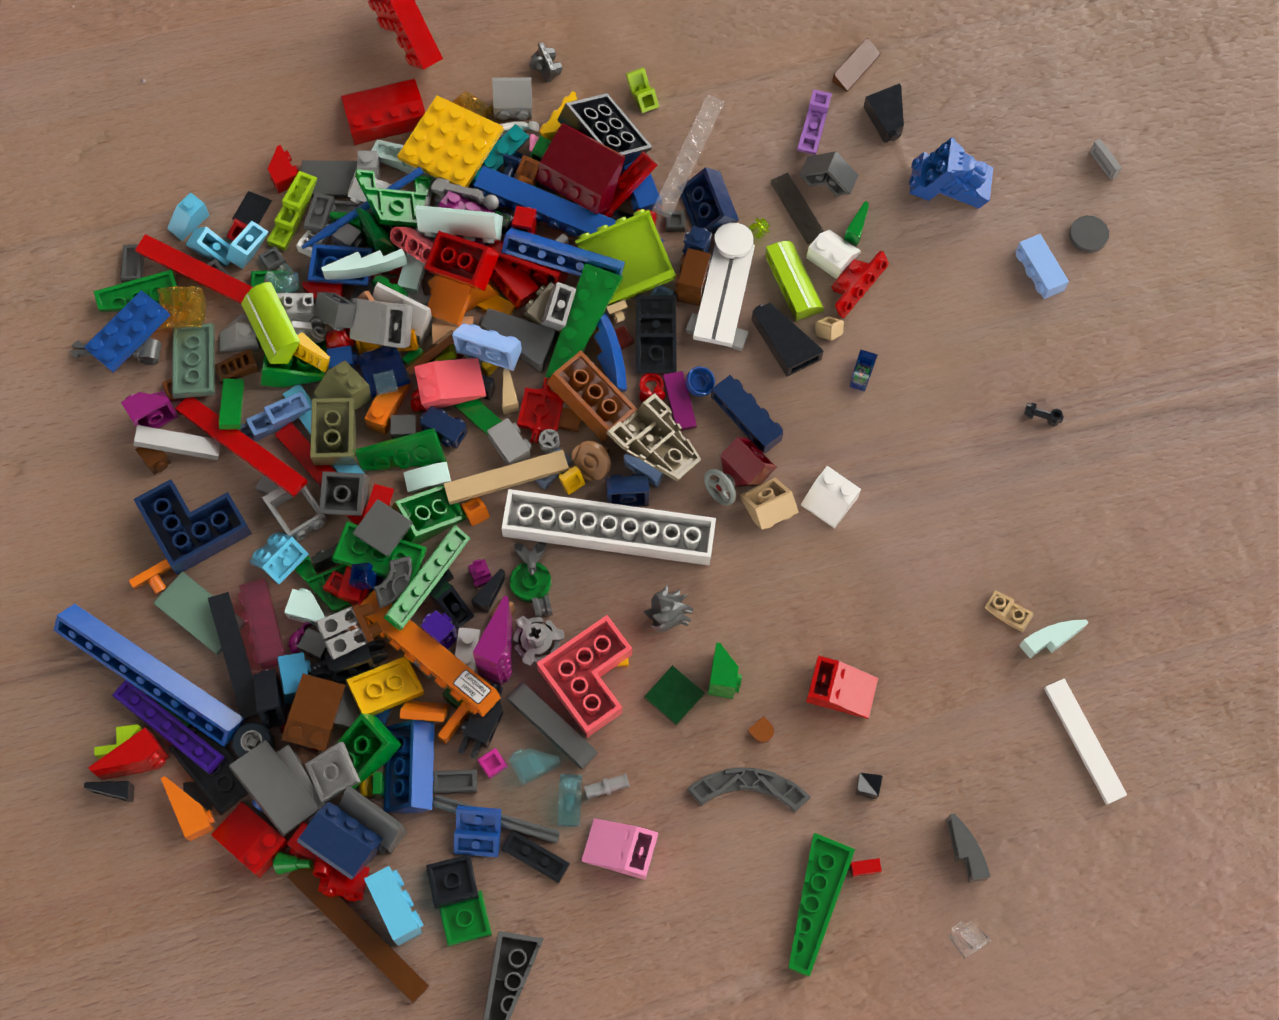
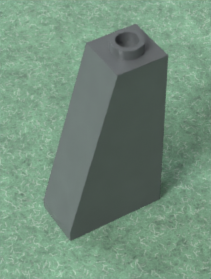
M488 308L486 314H482L479 325L481 329L487 331L494 330L502 336L517 338L521 341L522 347L519 359L536 371L543 373L556 341V330Z

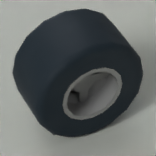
M256 722L246 723L239 727L233 735V750L240 758L255 748L257 743L259 745L265 740L274 750V737L264 725Z

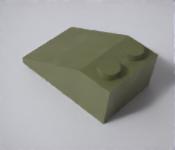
M354 398L312 399L310 457L314 466L356 465Z

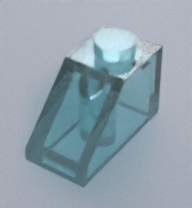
M529 748L526 750L519 749L509 758L510 764L522 786L561 766L560 759L557 756Z
M560 774L558 826L580 827L582 775Z

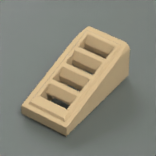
M506 368L503 371L502 409L504 415L519 411V404L510 370Z

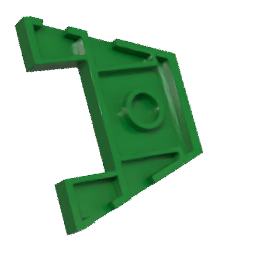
M356 170L355 177L378 224L418 227L415 205H425L432 180L431 177L419 176L412 181L414 192L376 188L374 171Z
M307 556L294 569L333 613L353 605L323 590V586L332 572L335 570L344 575L346 565H340L317 575L310 557ZM370 573L367 574L364 583L365 586L371 588L369 595L373 592V580Z

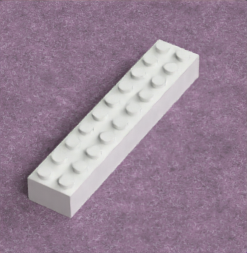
M508 489L502 522L503 537L710 565L716 518Z

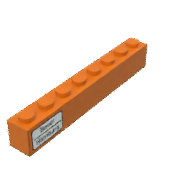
M375 590L360 604L370 603L374 614L364 618L367 626L378 621L382 629L378 636L382 639L387 637L390 640L389 644L395 650L401 649L404 651V656L411 663L416 661L420 665L419 669L427 676L433 675L435 677L434 681L441 688H449L451 690L450 694L457 701L462 699L467 703L465 705L466 708L474 715L479 713L484 717L501 698L493 686L413 621L409 620L404 628L399 631L384 619V615L391 608L392 604L380 609Z

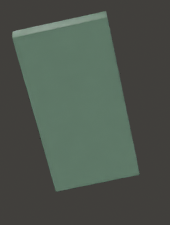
M214 324L174 326L172 360L173 398L215 395Z
M181 572L153 604L218 656L222 651V647L208 602V598L213 595L184 572ZM235 614L239 629L241 630L247 623Z

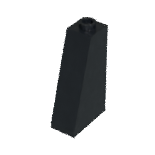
M771 303L761 304L753 310L752 322L787 377L822 360L824 352L822 348Z

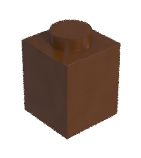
M144 447L135 449L154 475L164 471L171 464L167 455L161 450Z

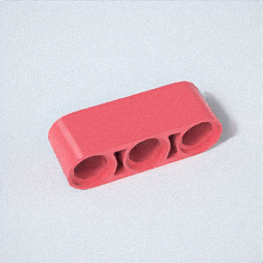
M394 227L390 231V240L393 244L426 264L434 244L432 240L411 227Z

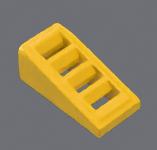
M303 332L298 334L300 343L293 355L324 372L328 371L330 356Z

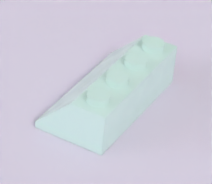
M415 205L418 231L423 232L426 237L436 238L438 231H442L454 236H461L463 239L475 242V238L483 239L482 242L494 244L495 240L501 241L503 216L491 212Z

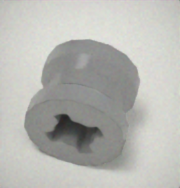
M546 429L541 432L539 442L540 448L544 453H552L560 447L559 435L555 430Z

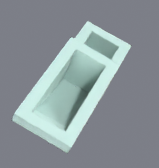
M1086 619L1071 620L1047 626L1025 638L1019 646L1030 659L1045 647L1053 653L1083 630L1088 621Z

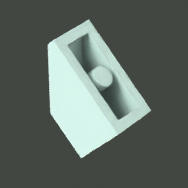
M303 588L299 590L292 589L284 612L288 619L302 623L309 622L317 626L315 621L325 618L311 591Z

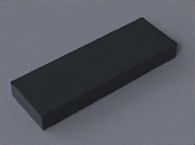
M512 830L501 849L503 852L557 883H560L570 866V863L514 830Z

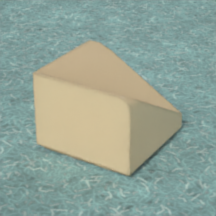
M827 316L816 322L815 335L832 341L843 335L844 321Z

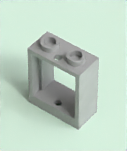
M304 486L298 494L302 492L317 515L290 531L276 510V507L293 496L278 487L262 498L286 535L292 536L296 541H301L312 530H318L324 526L327 518L325 514L319 513L320 506L306 486Z

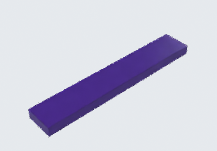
M127 680L112 694L117 701L208 774H211L225 758Z

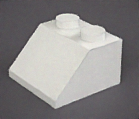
M831 230L820 233L808 247L806 259L837 279L848 265L858 257L861 251Z
M826 466L812 485L801 506L835 529L858 499L861 489Z

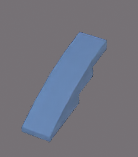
M301 391L264 407L265 411L247 418V423L242 424L241 429L238 430L257 442L293 422L311 410Z

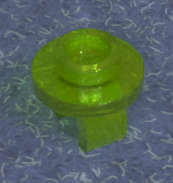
M757 217L755 219L757 223H753L749 227V230L752 232L759 228V232L755 235L758 239L762 238L765 232H770V224L763 217L761 219Z

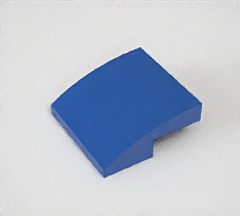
M458 805L456 808V830L454 832V854L498 857L501 809Z

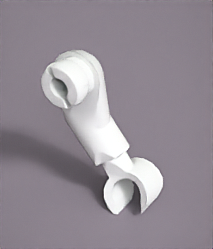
M514 121L500 124L504 128L500 137H503L515 124L523 131L527 129L535 132L539 131V124L535 121H529V123Z

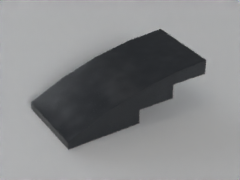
M636 295V373L677 372L676 295Z

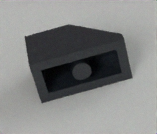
M441 579L429 593V596L440 611L451 618V623L456 629L461 628L474 617L453 585L446 580Z

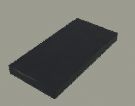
M194 727L191 731L225 757L211 774H208L175 746L171 745L168 749L219 814L223 815L249 793L230 770L229 765L236 760L225 746H222Z

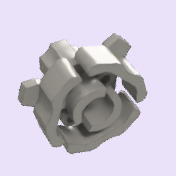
M521 616L516 620L519 627L513 637L515 644H517L515 651L526 665L531 666L533 663L537 665V662L548 655L543 657H536V655L547 652L552 642H554L551 654L560 647L559 641L565 639L563 630L557 629L550 620L545 622L546 626L543 625L541 617L527 619ZM520 637H521V644H522L523 648L527 651L526 653L523 652V651L520 649V647H519Z

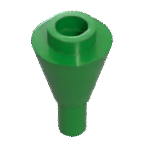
M279 852L273 860V867L279 875L300 868H312L314 865L312 859H301L284 852Z

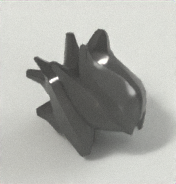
M668 585L662 591L654 594L651 599L652 608L644 611L653 620L651 628L659 632H665L680 624L688 626L689 623L687 622H691V619L684 614H692L693 608L682 603L687 594L680 595L681 589L668 593Z

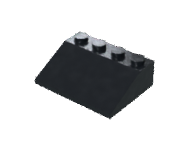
M608 93L565 103L557 119L560 124L565 123L626 156L622 167L634 161L643 151L647 153L652 149L651 144Z

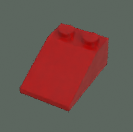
M143 728L88 768L101 780L149 772L154 769L157 770L166 764V760L170 757L157 738L148 729Z
M242 801L211 834L214 839L258 878H261L272 866L276 855L279 852H284L289 847L287 845L288 841Z

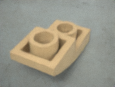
M996 590L985 606V609L1022 633L1033 617V612L1015 604L1014 599Z

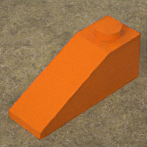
M394 375L391 376L373 400L364 418L367 428L384 435L387 434L391 426V415L397 414L411 386L410 381Z
M165 776L161 778L187 840L192 841L215 830L212 824L215 822L211 810L207 811Z

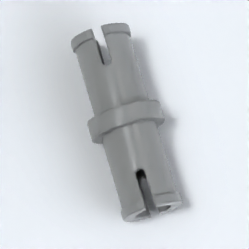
M626 773L610 779L606 777L601 782L584 786L588 800L603 794L608 796L613 791L630 787Z

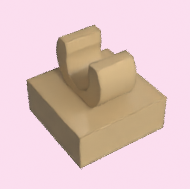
M625 300L607 306L605 309V313L608 316L613 315L616 324L625 320L622 312L627 308Z

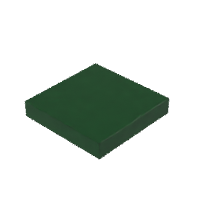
M672 665L644 696V699L677 726L705 693Z

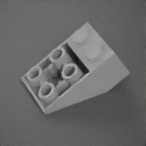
M353 298L356 308L353 325L350 329V339L398 348L410 346L413 305Z

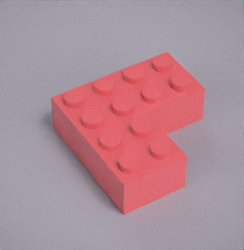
M606 615L537 662V670L586 738L622 714V706L601 677L618 666L622 661L631 657L632 647L609 616Z

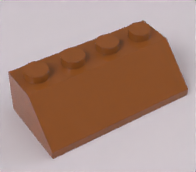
M579 351L556 370L547 382L555 393L602 442L610 437L607 434L608 430L619 421L623 423L637 410L582 351Z

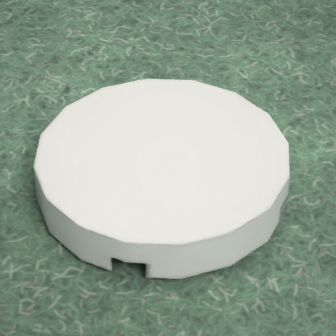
M730 222L723 224L715 233V248L722 256L729 259L745 257L753 247L751 230L740 223Z

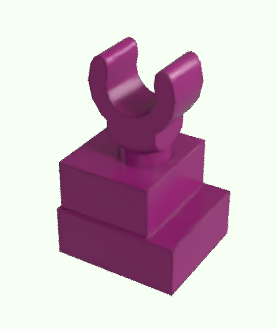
M485 559L472 561L473 564L468 565V571L476 589L485 586L492 578Z

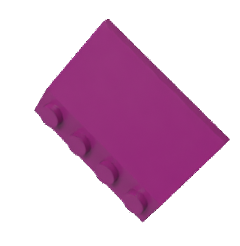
M505 595L473 651L479 676L501 687L504 682L508 683L513 673L511 671L513 621L509 599Z

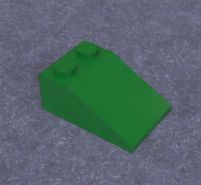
M444 485L395 501L391 507L413 522L402 539L415 544L423 543L467 518L458 503L449 505Z
M361 713L337 742H344L361 781L351 788L355 789L373 772L388 762L402 745L375 715Z

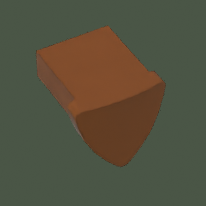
M523 155L514 178L535 186V178L540 162Z

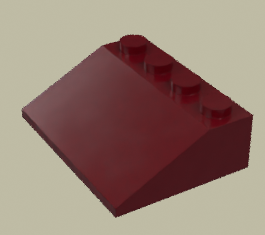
M561 123L540 161L535 180L591 212L598 214L610 209L626 156L565 123Z

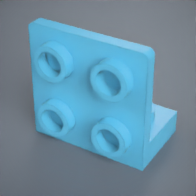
M277 532L267 539L268 543L263 548H259L253 553V558L249 562L263 569L277 584H280L306 558L308 553L292 536Z

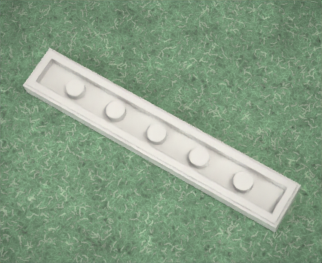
M1062 679L1046 686L1044 690L1105 804L1108 805L1127 796L1066 680Z

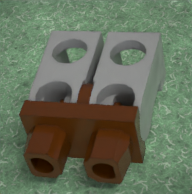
M370 603L360 606L357 604L315 621L322 639L344 631L343 634L324 641L331 659H336L373 641V637L382 632L378 621L368 626L364 618L374 614Z

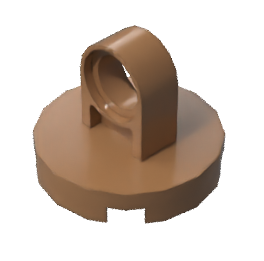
M584 441L572 451L571 460L574 461L576 467L580 470L582 477L588 481L601 480L608 474L611 467L608 455L610 449L602 443Z

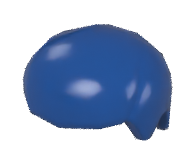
M697 366L686 375L685 385L692 395L704 397L711 393L715 385V378L708 368Z

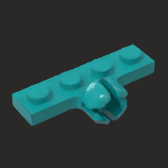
M515 124L496 142L471 181L470 186L474 189V183L483 166L499 171L504 165L503 155L513 156L529 140L530 136Z

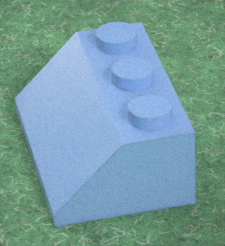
M463 323L452 335L457 353L471 358H478L481 361L514 371L522 351L521 341L517 338L502 336L494 330H483L475 324L468 325Z

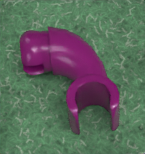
M304 623L289 638L288 647L292 653L300 652L297 646L306 629L312 626L311 623Z

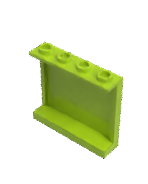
M642 209L633 213V217L628 219L622 217L616 220L614 225L609 227L608 225H603L596 229L597 232L589 234V232L584 233L575 241L578 248L625 262L622 273L623 280L608 306L622 300H628L676 279V274L649 210L645 211Z

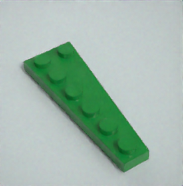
M585 263L576 287L566 325L561 330L545 378L549 379L556 370L579 351H584L599 320L604 315L605 309L621 284L623 276Z
M814 833L812 836L788 969L807 977L811 975L855 852L854 848Z

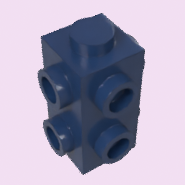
M693 226L691 231H687L683 240L685 245L682 252L686 255L687 248L709 253L712 233L703 227Z
M431 406L420 417L422 431L435 428L440 442L446 447L452 446L457 449L467 434L465 422L458 417L453 418L449 416L442 408L436 409Z

